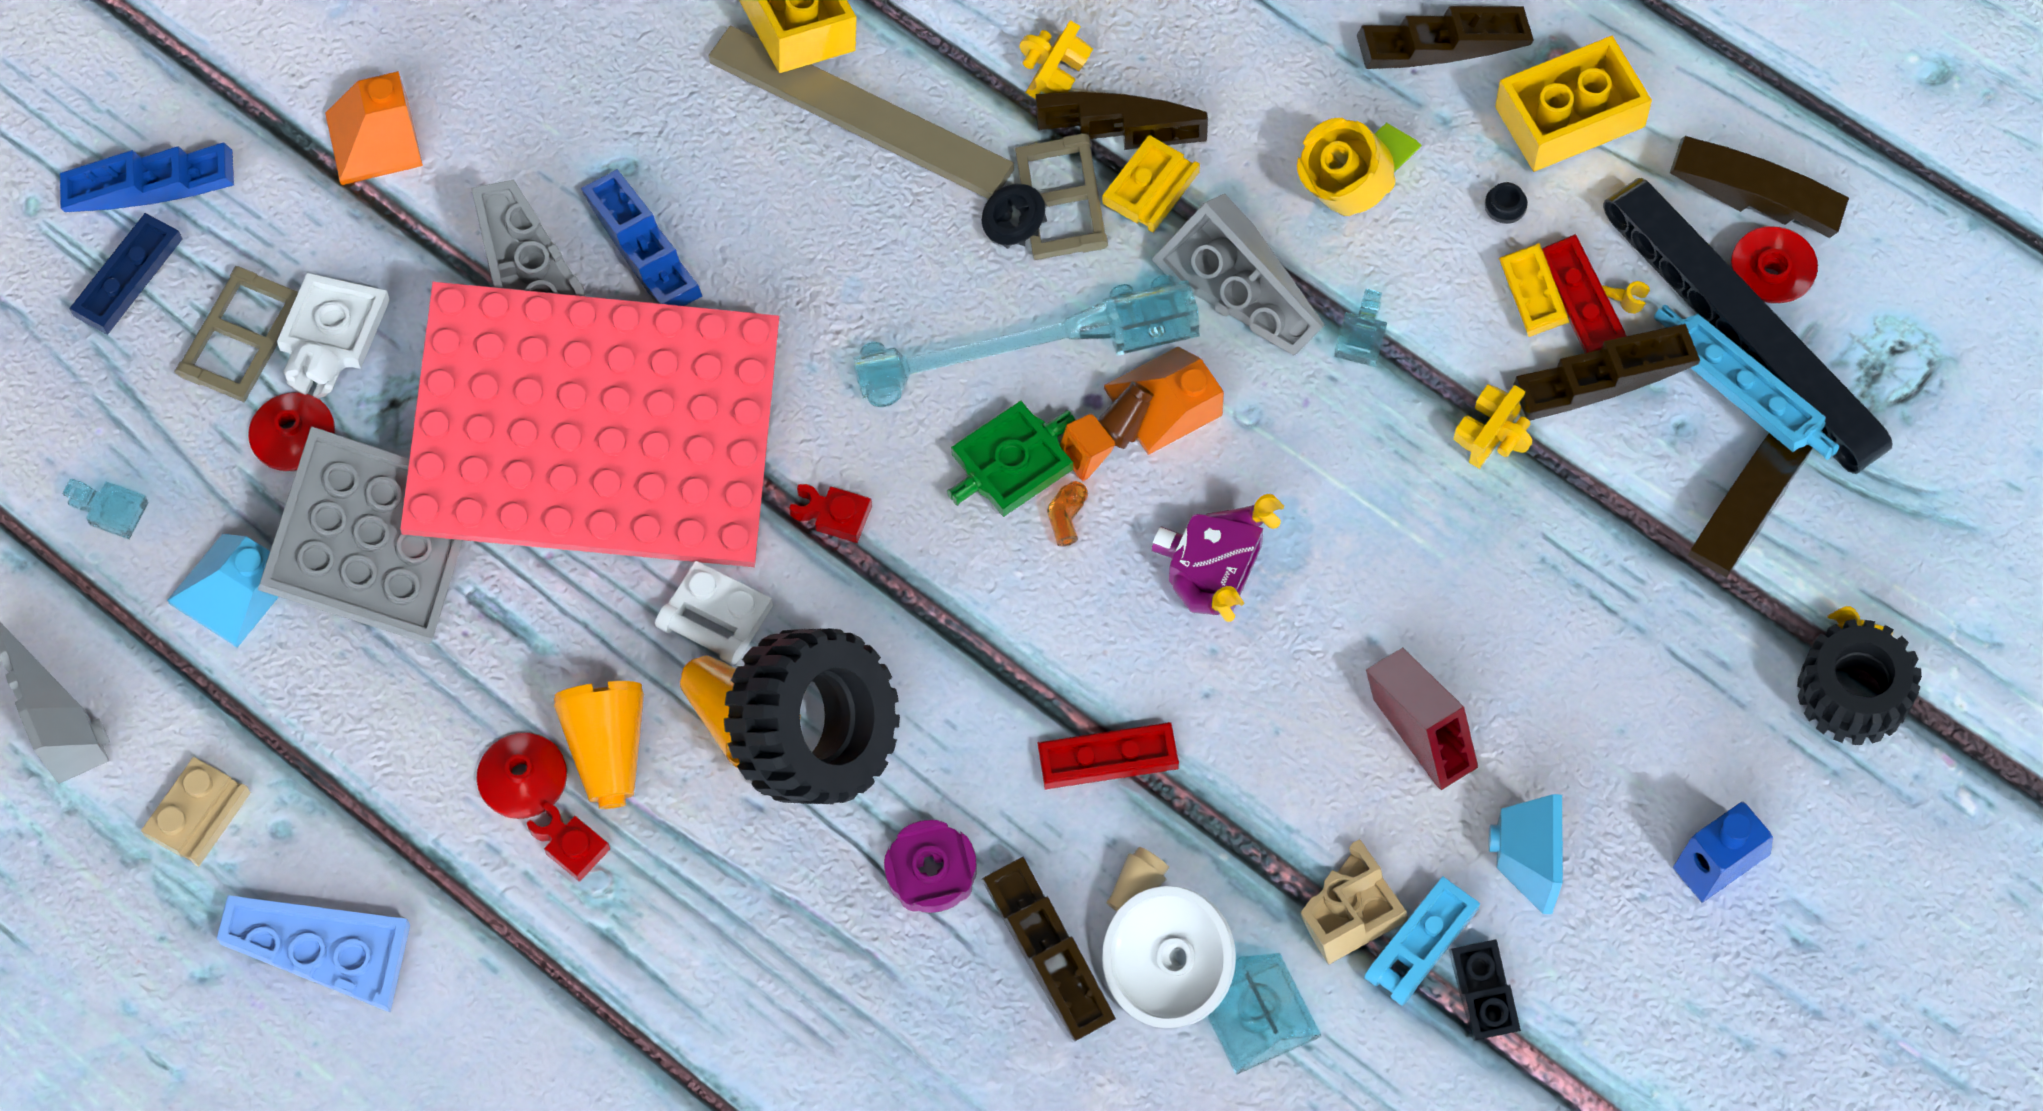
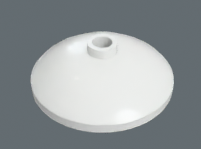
M1162 886L1138 893L1117 911L1105 935L1102 961L1108 987L1118 1004L1129 1015L1154 1027L1177 1028L1202 1020L1219 1006L1233 980L1236 952L1230 927L1222 913L1211 901L1201 894L1186 888ZM1180 949H1183L1186 953V961L1183 965H1180L1176 959L1177 952Z

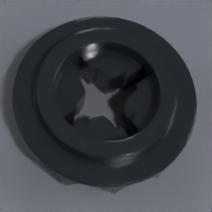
M1012 184L1005 186L995 192L985 204L981 219L983 230L993 243L1001 244L1007 249L1015 244L1025 247V241L1031 236H1039L1041 224L1047 222L1045 215L1047 204L1041 194L1029 185ZM1013 205L1022 214L1019 216L1020 222L1016 227L1010 222Z

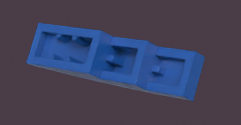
M224 142L188 154L179 146L145 157H140L135 151L131 150L60 173L61 209L64 212H80L151 205L233 186V150Z
M618 169L581 188L583 195L610 238L655 303L686 306L702 297L699 285L680 262L676 249L657 226L653 213Z

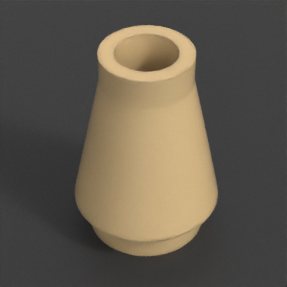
M1138 847L1134 854H1128L1112 895L1106 903L1112 909L1118 911L1129 899L1138 893L1161 886L1167 880L1164 874L1169 869V866L1150 851Z

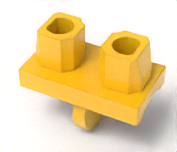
M1070 20L1053 46L1049 43L1052 35L1046 30H1041L1038 36L1026 35L1023 37L1019 48L1026 57L1022 64L1028 69H1033L1036 63L1042 64L1027 88L1026 94L1036 99L1035 94H1040L1041 91L1044 93L1069 92L1076 78L1057 66L1060 61H1063L1077 71H1080L1087 61L1093 48L1076 36L1081 26Z
M1489 384L1484 388L1476 401L1475 409L1490 417L1489 421L1484 425L1466 415L1456 427L1453 440L1471 452L1470 464L1480 469L1500 441L1502 443L1498 447L1497 452L1503 457H1508L1512 450L1520 453L1527 452L1532 445V438L1526 431L1531 422L1521 416L1516 423H1513L1521 412L1522 407L1519 402L1525 395L1524 390L1516 385L1511 388L1509 393Z

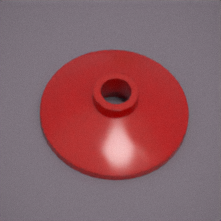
M1768 226L1752 230L1738 241L1732 253L1731 268L1764 302L1787 303L1802 297L1810 290L1817 276L1818 260L1812 246L1801 235L1786 228ZM1774 269L1778 272V275L1770 274L1765 270Z
M299 392L282 394L270 399L257 410L249 426V443L255 456L266 466L279 471H297L311 427L335 434L334 418L324 402L312 395H304ZM295 421L291 428H282L286 423Z
M516 733L498 740L484 753L477 769V786L482 799L494 812L508 818H530L545 812L543 805L546 802L554 805L558 801L566 786L567 766L561 751L549 739L533 733ZM520 764L527 766L523 774H512V769Z

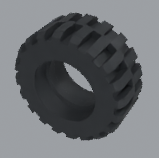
M831 628L782 630L779 634H770L761 639L758 646H753L744 655L742 660L745 665L737 666L730 680L734 683L733 689L726 693L725 705L729 706L728 718H724L725 732H730L732 742L727 744L731 756L738 758L740 761L737 765L739 771L746 780H753L752 786L761 794L771 796L773 800L783 803L830 805L845 803L853 800L858 793L867 791L875 783L873 776L880 777L889 762L885 759L887 754L894 752L897 739H894L893 736L895 728H899L900 715L895 714V703L899 702L897 690L890 686L889 680L892 679L888 667L885 664H879L880 655L871 645H864L865 642L861 637L853 633H844L841 629ZM811 681L815 683L821 694L825 713L823 732L812 752L804 740L800 725L801 703Z

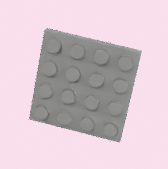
M311 427L258 590L430 644L434 637L463 540L402 535L400 528L409 458Z

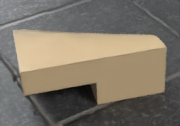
M1360 839L1353 842L1349 847L1351 855L1339 871L1332 870L1324 880L1322 891L1317 896L1312 897L1301 911L1302 919L1328 965L1408 920L1407 911L1383 879L1380 866Z

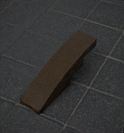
M1449 6L1443 16H1405L1400 25H1362L1357 33L1366 69L1407 68L1450 63L1529 46L1534 41L1524 6Z
M1096 92L1035 94L1038 130L1079 126L1080 134H1087L1090 139L1123 136L1124 150L1138 149L1149 135L1166 145L1207 141L1208 115L1206 111L1165 100L1127 94Z
M1684 136L1680 140L1670 170V174L1740 212L1751 206L1784 225L1795 219L1828 238L1839 232L1849 197L1771 161L1688 136Z
M1685 323L1604 341L1601 350L1561 358L1556 368L1516 376L1513 386L1516 385L1525 391L1520 404L1525 417L1531 421L1581 408L1650 385L1698 365L1700 358Z
M1769 433L1710 518L1688 556L1727 578L1762 530L1768 516L1784 496L1790 482L1807 460L1813 447L1808 444L1792 452Z
M1024 856L983 877L981 880L1005 925L1074 1042L1116 1020L1072 936L1069 937L1048 896H1044Z

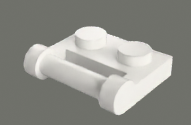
M695 561L669 603L665 604L656 618L655 627L666 633L674 631L720 654V660L734 666L770 612L773 602L772 598ZM688 609L734 632V635L728 639L682 615Z

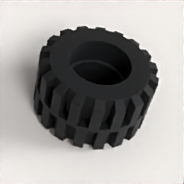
M1855 619L1847 620L1842 629L1835 624L1827 629L1825 636L1820 634L1814 641L1798 677L1797 687L1801 688L1798 700L1800 705H1807L1804 715L1808 721L1816 719L1819 722L1816 729L1823 735L1829 730L1835 733L1833 740L1843 743L1845 737L1852 738V745H1863L1866 737H1868L1873 744L1881 741L1885 733L1891 736L1897 731L1900 723L1903 724L1920 691L1921 686L1918 684L1922 678L1921 668L1915 667L1919 660L1916 652L1906 651L1909 642L1903 636L1898 639L1894 638L1891 635L1894 629L1887 625L1884 626L1883 630L1874 628L1875 621L1865 620L1863 626H1858ZM1843 668L1864 670L1877 680L1882 694L1874 697H1861L1852 694L1840 684L1835 672Z

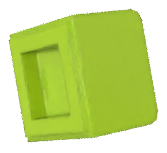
M1387 122L1375 133L1391 152L1394 161V173L1422 146L1416 139Z

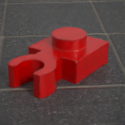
M798 485V496L810 500V503L806 506L791 504L789 507L791 517L798 521H809L815 518L817 519L815 522L816 531L858 543L872 508L871 498L830 486L826 497L819 495L817 490L811 485Z
M546 802L543 808L545 813L552 818L550 824L540 827L532 820H529L526 823L528 829L537 840L550 841L544 848L546 855L580 882L610 850L609 843L576 816L565 825L558 808Z

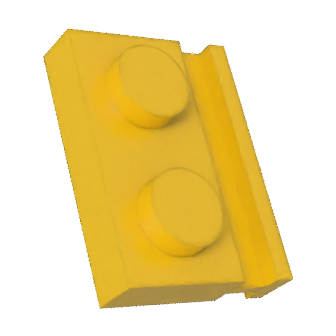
M1149 135L1102 195L1103 204L1137 224L1139 222L1148 226L1149 231L1154 233L1200 173V163L1196 161L1190 162L1184 158V154Z

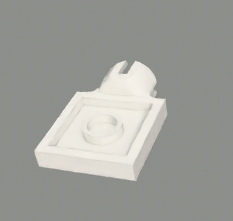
M307 273L277 340L280 351L290 354L284 368L287 384L297 392L306 395L310 391L313 381L318 384L313 396L316 398L325 397L333 390L337 378L346 367L361 369L390 301L388 292L382 289Z

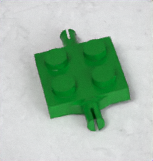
M1019 401L951 447L952 456L965 470L967 478L948 489V496L958 506L968 497L978 492L988 498L999 513L1005 517L1073 470V461L1060 447L1057 437L1064 433L1067 424L1076 419L1069 410H1065L1050 422L1045 423V421L1034 416L1022 401Z

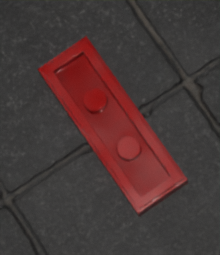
M1574 234L1542 248L1569 322L1584 353L1601 350L1604 341L1626 337L1627 335L1577 235Z
M1171 722L1037 742L1045 790L1179 769V760Z

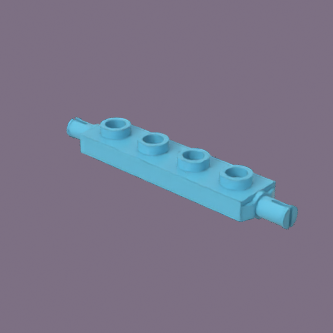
M1663 305L1662 309H1658L1654 319L1666 328L1686 323L1700 358L1699 364L1691 367L1693 371L1792 452L1809 444L1824 456L1826 460L1830 459L1831 455H1835L1839 445L1821 432L1824 428L1826 417L1699 314L1682 319L1667 305Z

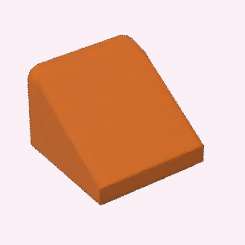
M1092 414L1067 424L1060 442V447L1073 461V471L1082 481L1087 480L1115 446V441Z

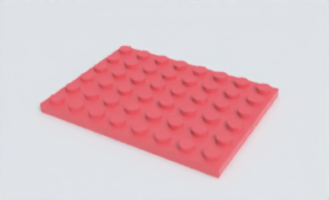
M432 282L400 528L402 535L690 562L698 561L701 563L755 568L779 315Z

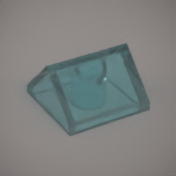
M1280 953L1238 957L1236 959L1233 980L1226 996L1219 1006L1207 1016L1236 1075L1321 1037V1033Z

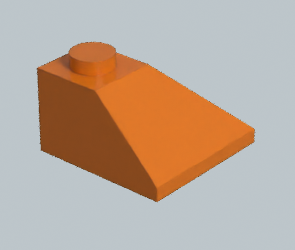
M399 71L357 81L325 112L341 185L423 166L408 98Z
M1179 346L1104 385V390L1112 402L1129 387L1132 381L1139 383L1154 394L1137 435L1138 441L1148 455L1223 415L1224 391L1203 360Z

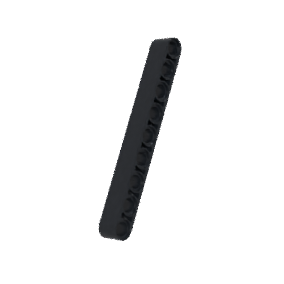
M1637 178L1604 201L1603 208L1612 225L1697 314L1826 417L1825 425L1821 432L1839 445V449L1833 457L1843 468L1852 474H1858L1892 449V439L1886 428L1647 180Z

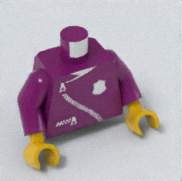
M1265 494L1259 497L1255 505L1212 512L1206 515L1194 514L1184 534L1162 526L1159 528L1153 541L1152 551L1172 559L1169 567V582L1173 585V590L1190 612L1209 615L1220 614L1226 622L1234 620L1235 614L1233 611L1235 606H1243L1245 604L1240 595L1262 548L1263 528L1259 526L1264 523L1267 527L1275 529L1279 527L1281 522L1273 511L1284 509V505L1273 494Z

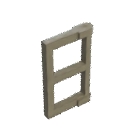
M1077 134L1063 137L1060 140L1015 148L1021 184L1031 187L1029 161L1080 152L1085 185L1040 194L1047 207L1088 199L1094 233L1042 243L1039 229V236L1030 237L1034 260L1077 252L1097 251L1108 246L1090 149V137L1087 134Z
M235 266L228 282L174 372L185 380L197 385H203L245 403L278 345L277 340L298 292L258 276L252 271ZM240 285L285 303L266 337L221 319ZM214 331L259 349L240 383L195 366L196 361Z

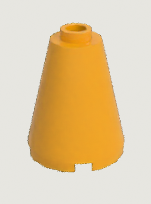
M708 655L692 659L682 670L680 688L729 762L738 768L737 765L740 761L738 758L731 756L727 744L732 742L730 732H725L724 718H728L729 706L725 705L726 693L733 689L734 683L730 680L736 668Z
M608 681V687L593 688L591 683L557 692L554 695V708L588 800L590 802H598L599 809H615L626 806L625 799L634 796L644 701L642 684L633 681Z

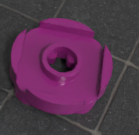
M923 820L908 825L897 834V839L892 843L890 850L888 847L886 852L884 869L887 884L892 894L901 901L903 907L912 912L936 913L948 910L970 896L977 874V863L972 843L961 831L959 833L955 829L948 827L947 823L939 820ZM933 857L935 863L943 862L944 864L943 868L938 869L937 874L934 876H928L927 873H921L918 868L924 866V858Z

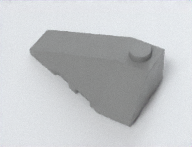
M514 179L471 188L494 288L585 296L583 286L570 271L562 258L561 252L556 244L552 243L540 224L538 216Z
M1225 193L1205 202L1151 259L1180 291L1191 297L1197 296L1215 306V311L1224 316L1230 315L1250 326L1252 332L1292 355H1296L1325 326L1254 224Z
M0 622V659L9 672L5 676L18 700L15 702L33 750L58 784L109 762L103 745L110 743V740L100 719L91 721L82 706Z

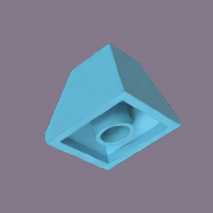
M222 534L167 601L171 606L238 648L278 599V596L258 590L270 551L247 536Z
M1552 794L1502 808L1497 825L1490 824L1488 848L1489 852H1497V869L1542 914L1553 913L1563 884L1562 795Z

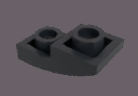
M1497 939L1449 949L1458 990L1473 1040L1476 1041L1521 1031L1511 985H1507Z

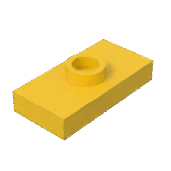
M1540 243L1499 258L1528 337L1569 323L1567 313Z

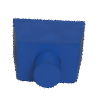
M1740 802L1692 836L1675 862L1673 869L1703 903L1770 856L1773 836L1745 802ZM1700 859L1707 860L1710 871L1700 864Z

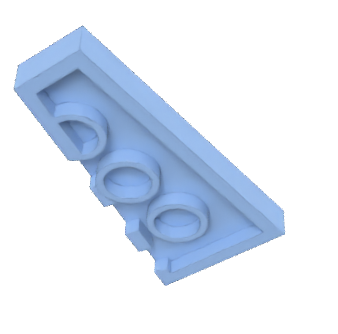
M228 895L217 940L223 946L391 1012L410 923L405 918Z

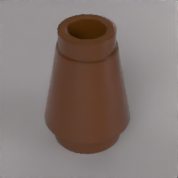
M1134 381L1098 418V421L1115 441V446L1121 449H1125L1129 442H1135L1150 401L1154 397L1151 391Z

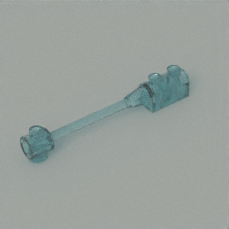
M1161 275L1151 282V288L1136 292L1131 285H1118L1110 291V298H1105L1103 302L1065 318L1063 322L907 358L895 347L885 349L882 343L871 342L861 348L859 356L853 357V363L862 399L868 398L869 403L876 407H887L896 403L901 398L902 390L905 389L911 374L1066 338L1069 340L1111 339L1118 356L1200 337L1198 307L1187 280L1176 282L1175 278L1171 275Z

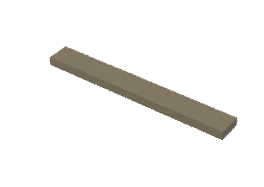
M731 25L708 55L710 64L987 199L1005 185L1014 171V162L812 64L779 73L762 41Z

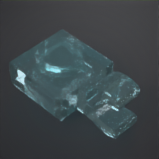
M1365 289L1359 314L1345 313L1334 357L1376 367L1387 330V322L1377 320L1381 307L1382 292Z
M70 479L62 493L63 496L70 498L68 501L69 506L89 512L86 519L90 526L129 540L149 503L145 495L109 482H105L101 491L98 492L81 481Z

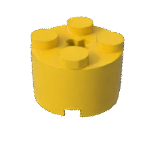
M1331 118L1315 126L1303 141L1305 146L1301 158L1298 157L1297 159L1299 178L1303 185L1331 210L1343 216L1364 212L1375 206L1394 188L1396 179L1391 152L1363 123L1345 120L1344 118Z

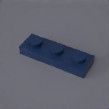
M144 213L69 309L73 317L108 335L183 240L179 230Z

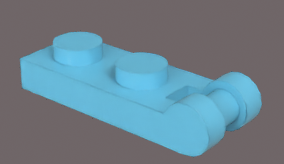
M1442 876L1373 962L1364 978L1375 987L1381 984L1392 993L1391 998L1401 1006L1405 1005L1418 985L1479 910L1480 903ZM1397 959L1410 968L1404 978L1391 969Z

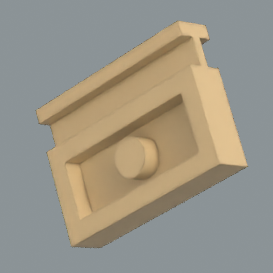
M193 757L141 831L146 838L180 857H185L199 867L251 792L246 785L237 783L230 776Z

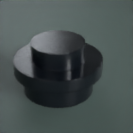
M1503 182L1496 185L1487 193L1485 198L1487 214L1499 223L1509 224L1517 222L1525 215L1527 210V197L1522 189L1514 183Z

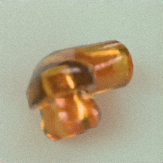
M1073 481L1068 485H1064L1048 505L1047 513L1058 546H1069L1078 540L1072 520L1088 498V490L1081 482Z

